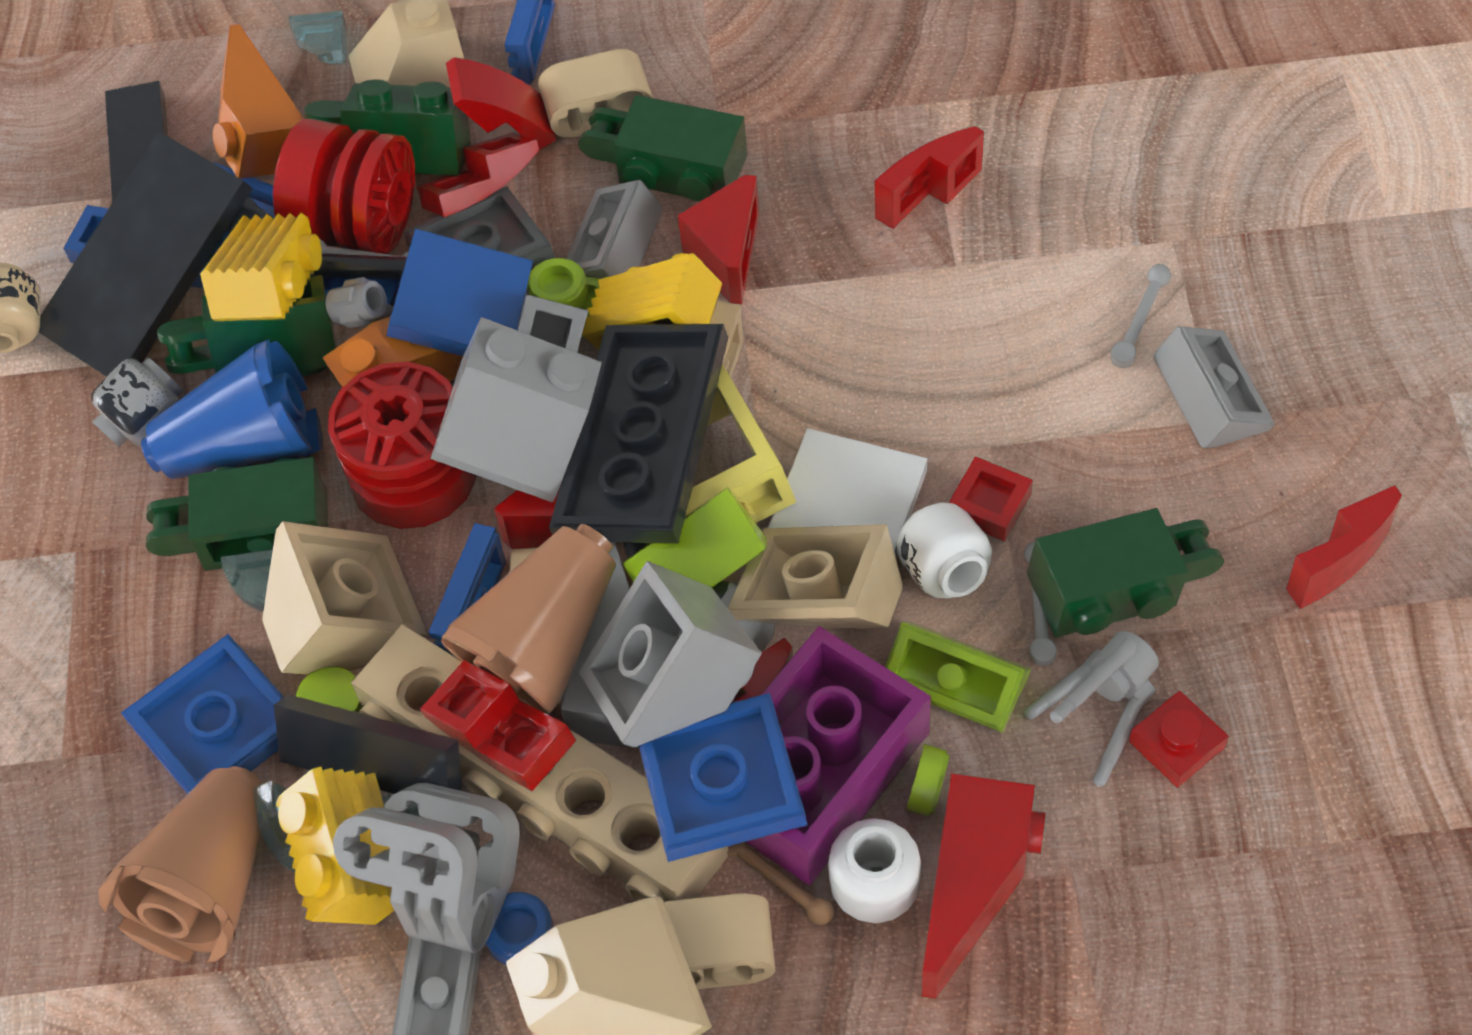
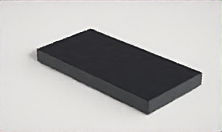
M158 131L42 312L39 333L106 377L126 359H135L142 363L158 339L157 329L170 320L253 188L243 180Z
M724 324L606 325L596 359L602 362L589 412L561 483L549 526L552 535L563 526L577 530L580 524H585L602 534L609 542L679 544L729 338Z

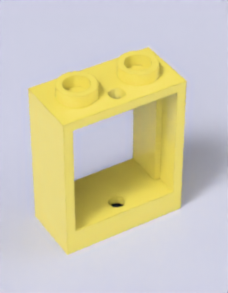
M722 364L707 426L731 415L754 456L692 487L685 517L726 487H729L753 521L757 523L796 503V500L778 458Z

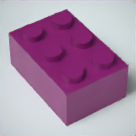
M820 626L815 629L762 693L771 694L804 808L807 825L746 841V843L809 886L828 864L831 846L842 830L864 818L930 733V695Z

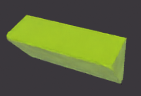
M726 487L685 517L679 544L649 543L625 560L623 566L633 582L646 561H649L702 584L714 587L764 551L767 538L729 487Z
M903 621L900 624L885 665L887 669L930 695L932 705L999 732L1004 731L1031 672V668L916 623Z

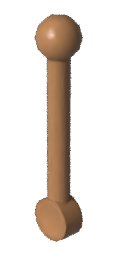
M746 842L728 846V857H741L807 909V917L812 923L826 925L831 921L834 915V907L829 900L823 897L814 898L747 846Z

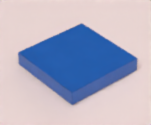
M415 229L386 336L464 356L481 317L517 330L533 260Z
M227 634L122 711L121 714L184 792L188 794L213 769L235 766L252 771L279 750L274 704L284 696L233 638Z
M770 693L732 702L727 710L639 745L668 862L807 825L804 808Z

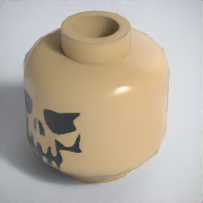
M0 262V353H8L31 343L39 334L41 289L36 280L18 266Z

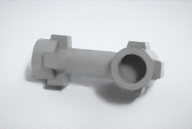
M364 277L346 280L343 287L330 290L326 296V310L331 320L348 328L368 325L369 322L373 323L390 317L393 311V306L387 304V297L383 287L378 282L370 281Z

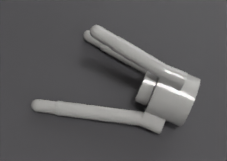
M1126 631L1117 632L1102 650L1096 649L1081 666L1024 710V716L1028 720H1033L1064 698L1050 714L1053 722L1060 723L1095 691L1106 699L1115 702L1126 697L1129 701L1093 778L1096 786L1103 787L1107 783L1142 707L1156 692L1148 678L1159 666L1158 657L1150 645L1139 636Z

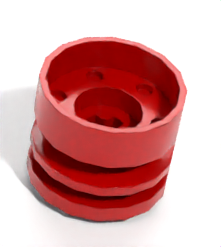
M317 119L300 120L291 129L283 143L276 165L273 185L274 216L276 217L277 214H280L286 218L290 213L297 218L302 213L308 217L311 233L316 234L325 244H332L336 240L342 248L389 254L397 246L406 228L412 208L415 189V160L411 144L401 135L379 134L377 131L369 129L358 130L354 134L347 125Z
M408 361L377 365L358 373L343 386L329 409L328 434L342 465L350 491L359 509L376 523L398 529L429 526L449 517L467 500L476 481L475 474L430 459L453 389L450 381L431 367Z

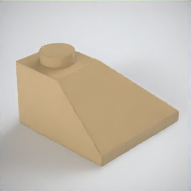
M403 0L391 3L349 54L355 83L380 79L389 82L390 85L412 86L424 82H440L446 85V87H450L446 62L454 57L464 59L448 0Z
M284 521L278 526L275 533L262 622L281 673L309 675L324 667H341L351 671L370 662L402 624L420 636L427 637V631L387 535Z
M887 524L764 528L762 533L767 538L766 548L748 562L728 606V610L737 621L815 628L818 626L822 628H855L859 630L889 627L903 588V583Z
M652 896L556 925L506 961L527 1027L535 1035H701L712 1028L661 897Z

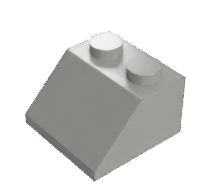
M481 317L462 358L430 459L553 502L589 412L602 362Z
M646 561L580 669L579 674L621 742L631 747H637L726 711L739 689L750 680L755 664L762 653L712 587Z

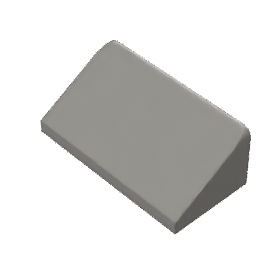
M641 180L596 189L566 259L576 262L583 269L585 277L599 279L624 273L630 267L640 266L662 213L660 202Z
M1178 326L1154 355L1155 361L1201 447H1218L1269 431L1275 425L1224 330Z

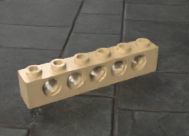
M402 624L351 682L362 706L359 713L449 737L425 718L422 712L417 710L426 703L462 661ZM572 730L570 731L575 737L576 742L533 792L495 770L459 744L462 782L472 794L493 798L505 803L509 808L516 811L515 816L519 823L536 837L548 840L551 835L571 847L569 852L572 857L591 873L602 876L605 871H608L625 882L626 891L635 901L652 896L661 897L664 902L697 898L728 857L727 846L668 862L647 778ZM596 800L603 803L594 813L588 815L573 813L576 806L584 801ZM641 835H652L659 839L653 847L644 851H634L627 848L631 840Z

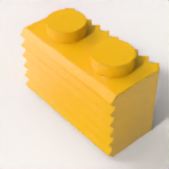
M290 213L286 218L277 214L274 219L268 214L263 219L256 214L252 219L245 215L242 216L200 274L211 319L214 321L285 319L286 314L289 313V308H293V302H296L297 298L302 297L307 280H310V276L314 274V271L319 270L322 262L321 243L319 237L311 233L308 217L302 213L297 218Z
M693 253L676 254L669 260L645 267H630L624 273L598 280L599 288L594 289L596 297L591 298L593 307L587 308L589 316L586 317V326L583 328L582 335L599 350L606 325L710 324L722 282Z
M322 767L311 769L280 794L276 806L279 807L278 818L282 831L288 833L285 843L291 845L289 856L294 858L292 868L295 869V885L298 893L304 897L301 906L307 908L305 919L311 922L376 925L395 911L390 902L392 887L360 880L347 874L339 865L333 847L336 830L344 820L371 807L384 808L375 773L365 775L364 772L355 774L354 770L344 773L343 769L333 772L332 768L322 770ZM371 829L360 834V841L370 845L371 857L385 849H390V847L378 845L372 841Z

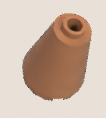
M580 524L577 530L565 526L561 527L448 625V629L441 639L442 644L460 661L463 662L465 660L508 682L519 698L549 715L562 699L616 568V562L609 555L613 545L602 534L585 524Z
M233 766L211 770L107 874L98 889L99 904L106 913L112 903L121 915L124 916L118 928L126 936L153 952L184 962H190L195 952H211L207 963L218 961L228 952L235 937L269 806V797L263 788L261 780L251 771L241 767Z

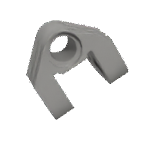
M416 783L392 795L385 803L384 808L371 807L344 820L337 828L333 839L334 854L339 865L347 874L360 880L392 887L390 902L409 937L471 953H478L485 946L514 880L520 837L519 822L515 813L505 803L496 799L430 783ZM418 803V812L422 817L407 814L406 809ZM481 818L483 819V831L493 834V840L480 846L479 834L462 829V827L468 826ZM371 829L372 841L378 845L390 847V849H385L371 857L370 845L360 841V834ZM417 854L438 859V862H437V870H436V864H435V861H434V860H432V859H430V858H427V857L418 856Z

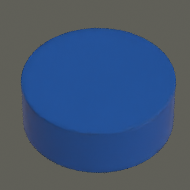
M526 892L507 894L486 942L489 952L496 960L506 965L507 960L554 927L550 912L545 903L537 896Z

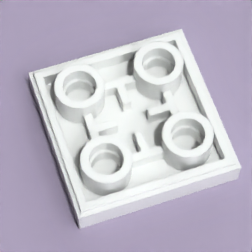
M807 428L787 478L796 503L773 514L768 528L887 524L895 557H897V537L903 525L912 515L927 473L928 458Z

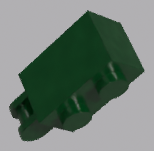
M380 79L367 80L362 83H354L345 101L320 100L312 102L304 108L305 119H317L347 125L354 134L358 130L369 129L375 130L379 134L404 136L412 147L415 160V174L460 175L466 161L463 148L471 146L468 116L454 105L451 88L446 87V85L440 82H424L412 86L390 85L389 82Z
M635 95L628 112L605 107L595 108L588 120L591 129L584 131L578 141L579 149L586 156L616 164L619 183L623 184L641 180L648 190L684 196L699 202L737 180L747 157L744 116Z
M322 275L312 276L310 280H307L302 297L297 298L296 302H293V308H289V313L286 314L285 319L214 321L211 319L206 296H202L201 316L173 320L161 325L157 329L159 341L167 344L169 355L165 358L167 371L173 374H185L214 368L215 373H217L256 343L270 339V343L277 341L285 348L302 376L322 372L328 367L322 357L337 348L333 323L326 310L327 295ZM207 339L208 345L193 347L192 341Z
M314 457L303 459L282 458L268 464L240 468L220 467L211 472L188 475L187 496L159 499L148 504L146 519L153 525V531L149 532L146 536V548L150 553L158 556H173L196 552L205 571L271 562L276 529L282 521L328 527L327 490Z
M1158 508L1036 538L1027 569V576L1041 603L1055 638L1075 632L1081 635H1091L1104 630L1113 622L1136 616L1142 619H1151L1165 614L1177 605L1185 582L1201 579L1215 573L1224 564V558L1218 549L1209 546L1206 538L1209 536L1210 531L1205 521L1195 519L1166 526Z

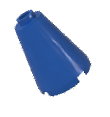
M270 339L264 342L256 343L147 423L146 437L141 440V447L144 457L153 471H162L170 479L188 477V475L211 472L220 467L240 468L273 463L282 458L308 457L310 454L322 449L323 434L316 408L306 411L301 392L308 390V387L298 367L279 342L274 341L270 343Z

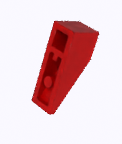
M951 773L922 970V997L937 998L1023 879L1027 852L1041 854L1046 812L1032 810L1035 785Z

